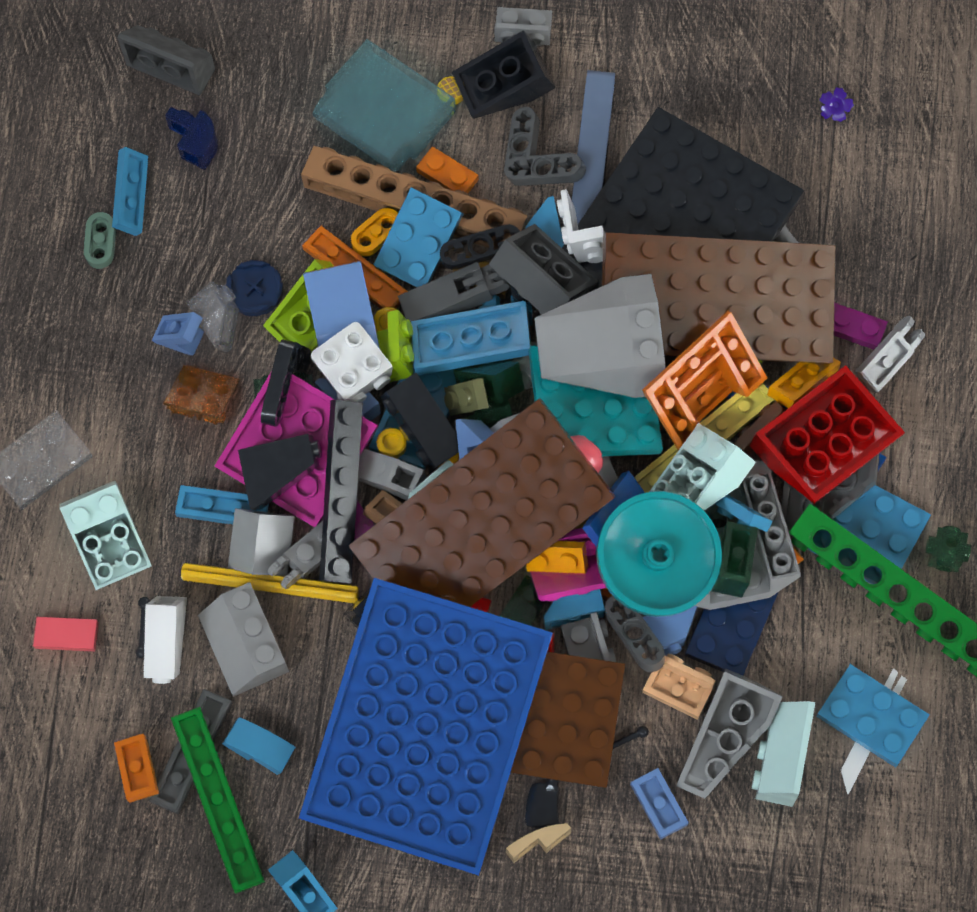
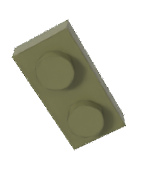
M483 378L444 387V401L449 409L450 416L489 408Z

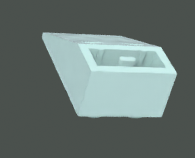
M698 423L649 492L664 491L678 494L706 510L738 488L756 462L736 445Z
M112 481L60 504L61 513L96 590L152 566L116 481Z

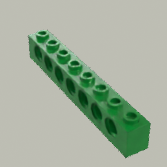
M809 504L789 531V534L793 536L791 539L792 544L803 552L808 548L818 554L815 559L818 563L828 570L834 566L843 572L840 577L843 581L854 589L859 584L868 590L865 597L879 607L883 602L893 609L890 615L904 625L908 621L919 627L915 633L930 644L933 639L944 645L941 652L955 662L959 657L970 664L966 670L977 677V656L970 657L965 650L966 644L970 640H977V623L812 504ZM819 530H826L831 535V543L825 548H819L814 544L813 536ZM844 548H851L856 553V561L850 566L842 565L838 559L839 552ZM870 566H876L881 571V579L875 584H869L864 579V571ZM900 584L906 589V597L903 601L894 602L890 599L889 590L893 585ZM919 603H927L931 607V616L926 620H918L914 614L915 607ZM946 621L954 622L957 627L955 636L949 639L943 638L940 634V627Z

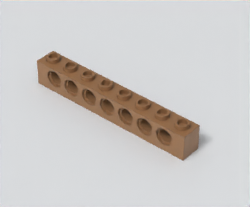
M313 146L301 173L305 188L375 211L382 208H391L399 213L412 187L464 213L463 215L468 213L475 215L471 219L461 218L453 235L457 238L492 229L493 227L489 225L493 222H499L502 225L511 224L520 231L524 230L527 225V215L516 208L507 209L498 206L495 202L488 199L479 200L470 197L469 194L461 190L452 191L432 181L427 183L418 180L409 173L399 174L390 171L388 167L381 164L372 165L356 156L347 157L338 154L329 147L320 148ZM335 170L342 171V172H341L340 174H338V175H331V174H330L331 172H333V171H335ZM360 179L369 180L364 184L357 183V181ZM389 187L395 189L394 191L389 193L383 191L385 188ZM504 234V239L498 242L505 241V239L511 237L510 234ZM496 236L491 237L493 240L494 250L498 249V242H496ZM478 240L475 242V244L489 248L486 241Z

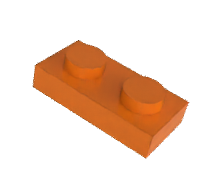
M433 146L416 166L417 173L452 191L461 190L468 194L479 180L478 174Z
M144 733L114 742L126 800L131 803L159 794L148 741Z

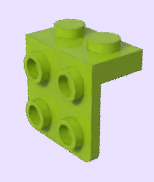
M399 310L387 312L388 329L376 332L380 350L393 366L392 375L389 377L391 379L390 382L406 379L413 375V327L410 320L406 319Z

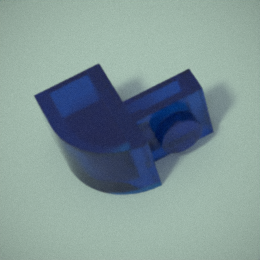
M170 107L165 117L169 129L183 135L177 144L181 159L206 170L218 148V140L211 118L202 110H200L195 118L186 110L179 111Z

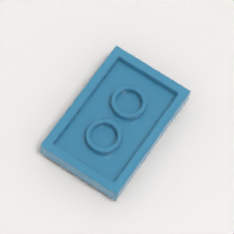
M411 187L373 265L415 287L431 282L441 261L440 249L444 243L452 239L464 213Z
M850 664L816 717L896 768L926 722L929 714Z

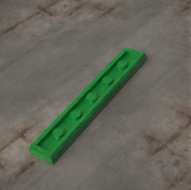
M198 707L171 717L234 893L238 894L265 883L201 708Z

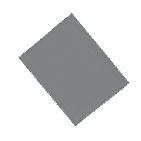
M235 508L228 568L252 575H270L267 571L268 568L280 556H283V553L292 545L295 516ZM289 565L276 575L286 576Z

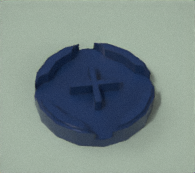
M250 260L239 264L236 270L227 277L225 287L229 303L236 311L246 316H260L272 311L282 299L284 289L280 273L271 267L270 264L258 260Z

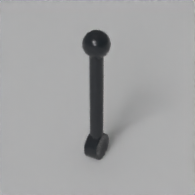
M142 597L138 601V605L141 608L139 647L135 653L141 659L144 658L146 604L150 602L147 597Z
M645 726L638 727L636 732L615 741L613 749L638 737L645 738L649 734L648 728Z

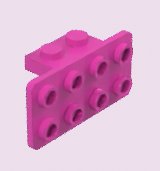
M582 528L571 530L558 541L585 542L589 566L586 573L530 571L540 601H555L561 597L575 594L584 595L593 590L606 588L597 565V547Z

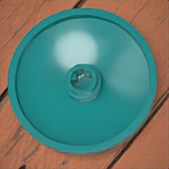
M654 491L642 493L626 500L611 513L599 534L596 558L600 576L606 588L617 601L637 613L647 616L665 617L687 611L710 592L720 572L722 548L715 525L701 507L681 495Z

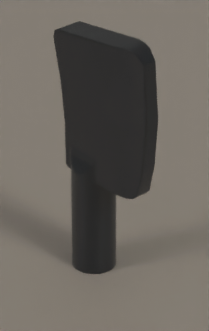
M546 778V784L534 783L531 785L525 813V824L528 827L538 828L560 824L558 814L559 780Z

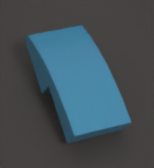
M240 717L236 719L222 743L246 760L253 759L276 775L283 771L296 748L270 731Z

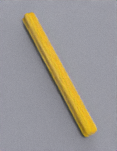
M184 563L181 569V579L184 581L235 588L250 582L253 590L355 603L359 597V587L355 585L300 578L291 587L285 589L280 584L285 576L252 575L234 569Z

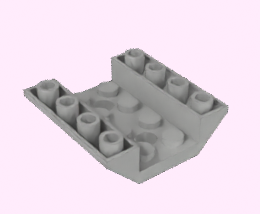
M770 471L747 475L741 483V489L729 493L732 497L773 521L767 532L756 527L751 532L737 524L739 520L737 517L734 516L733 519H730L717 512L719 506L716 504L704 510L712 521L714 519H722L727 524L722 528H716L722 548V562L718 578L710 592L695 606L712 610L770 598L801 577ZM729 570H736L741 576L738 579L730 580L724 574Z

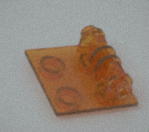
M184 365L163 404L167 405V409L171 410L173 414L188 415V418H193L196 413V420L200 421L204 415V421L211 422L214 425L218 423L223 424L226 418V412L223 411L239 379Z

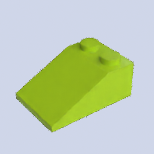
M314 259L305 272L334 267V265L330 261ZM302 275L263 326L279 342L282 339L297 342L309 348L312 353L313 350L318 348V342L304 276Z

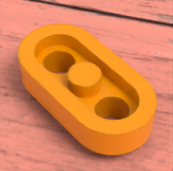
M382 208L362 223L352 233L351 243L353 250L365 257L379 251L391 227L384 228L382 226L385 223L393 225L398 212L391 208ZM364 241L371 242L369 246L361 245Z

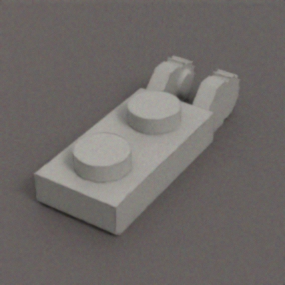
M911 316L901 319L856 369L855 373L871 392L878 393L913 355L914 349L925 338V333L922 329H917L904 339V336L915 323Z
M323 521L284 552L283 556H280L268 568L267 571L271 576L280 573L288 565L293 569L281 581L280 584L283 588L287 589L300 578L304 579L320 565Z

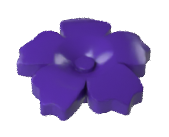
M838 87L835 88L833 94L830 91L822 93L819 100L825 105L821 106V116L828 119L833 114L832 119L834 121L842 122L846 119L845 112H850L854 106L853 99H845L847 93L844 92L843 88Z

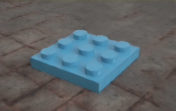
M874 485L833 520L902 569L931 514ZM819 530L813 538L814 544L819 548L829 546L831 543L830 533L826 530ZM844 548L839 552L838 559L842 565L850 566L856 561V553L851 548ZM876 566L866 568L864 571L865 581L871 584L879 582L881 579L879 568Z

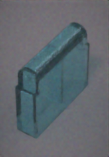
M366 39L325 85L326 93L316 104L313 117L368 156L388 167L390 171L396 172L410 157L414 160L456 113L454 97Z

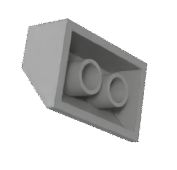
M250 582L221 594L198 614L233 697L289 672Z

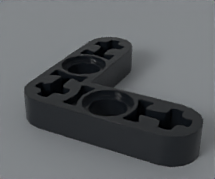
M508 224L450 240L444 243L440 249L441 262L446 268L454 270L475 262L480 263L491 260L504 241H498L504 239V234L509 233L510 236H513L520 232V230L516 226ZM494 236H496V242H498V249L494 250L493 240L491 238ZM478 240H483L488 243L489 249L483 254H478L473 250V244ZM468 244L469 258H466V252L458 254L456 261H452L450 257L445 258L449 255V250L454 249L455 253H460L464 251L463 245ZM509 284L514 301H525L526 299L518 295L517 290Z
M282 339L280 341L262 407V424L274 427L279 425L293 372L304 375L308 370L311 359V350L289 340Z

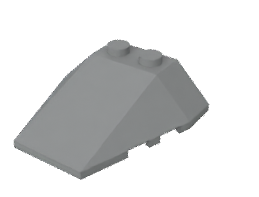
M651 274L621 277L534 318L542 379L639 398L646 397L642 389L665 369L659 306Z

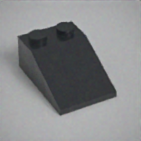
M524 30L452 71L473 119L532 102L556 88L535 42Z

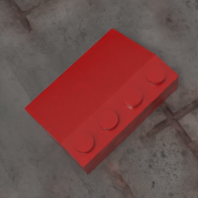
M845 365L759 430L749 446L769 469L815 504L903 436L905 432Z

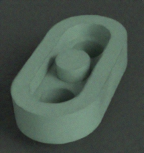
M105 212L92 214L86 222L84 256L87 263L96 269L109 266L114 259L116 229L112 227L113 218ZM102 227L107 228L102 233L98 232V230ZM104 253L102 258H95L97 254Z

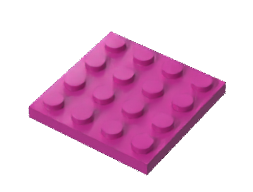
M270 373L216 462L215 467L245 485L238 450L310 434L314 440L319 441L322 457L318 458L319 466L272 502L315 528L323 519L330 401L335 399L293 374L279 425L274 427L262 424L261 412L271 376ZM363 416L360 456L378 428V425Z

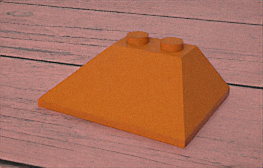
M727 311L645 386L642 391L679 451L696 425L732 391L748 397L768 377L732 312Z

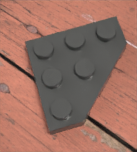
M879 454L815 504L784 480L781 509L788 532L809 504H812L828 517L834 519L876 485Z

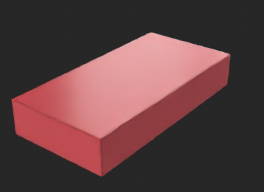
M36 617L33 647L35 649L95 652L99 622L97 619Z

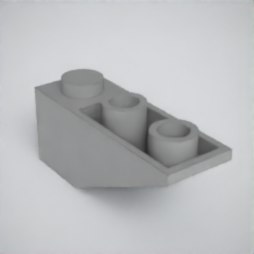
M365 449L359 458L358 481L384 490L406 501L408 500L409 493L427 478L423 469Z

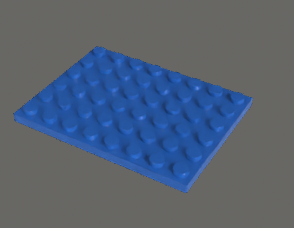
M374 578L299 819L479 876L553 632Z

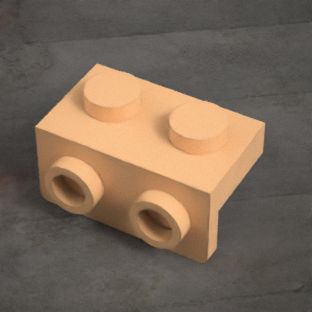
M667 654L663 667L658 671L651 672L642 693L698 720L716 680L711 678L712 675L708 671L699 667L692 669L684 665V661L673 654Z

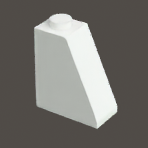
M156 596L146 604L144 678H152L153 683H170L171 679H175L180 674L187 597Z

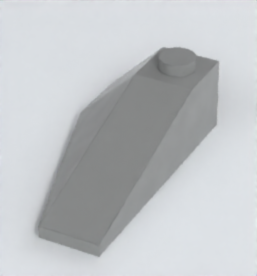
M725 669L676 786L705 799L756 740L770 727L783 696L754 680Z

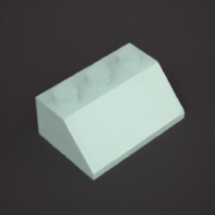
M780 702L773 721L767 729L766 741L760 740L757 759H762L761 771L755 770L751 788L757 790L755 799L790 807L794 805L800 792L815 702Z

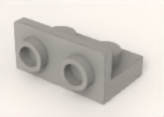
M497 7L494 27L495 42L502 43L524 30L535 42L536 46L550 45L552 10Z
M597 612L590 613V618L560 626L568 655L616 662L613 648L607 649L604 639L608 637L605 620H599Z

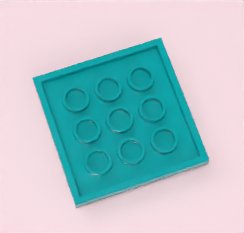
M530 346L528 352L534 402L541 398L569 436H585L600 449L602 456L661 454L663 447L659 419L646 397L633 398L542 379L538 346Z

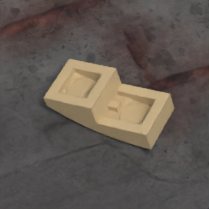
M564 823L535 830L506 848V854L515 863L537 844L548 853L571 834V827Z

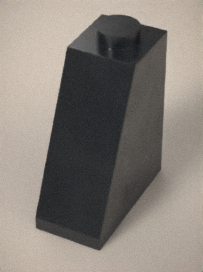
M304 434L238 450L250 509L255 511L263 509L319 466L318 458L322 457L319 441L314 440L310 434Z

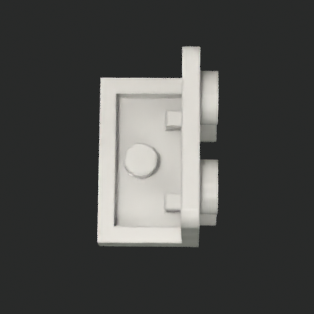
M567 189L561 190L562 199L557 200V207L560 217L563 218L565 227H561L563 242L565 245L567 244L569 255L574 254L578 263L586 261L589 263L602 262L603 234L605 233L603 227L597 226L578 230L573 202Z
M358 322L351 323L311 353L313 362L336 390L337 400L363 402L367 398L366 393L373 388L380 390L391 380L389 377L392 375V364Z

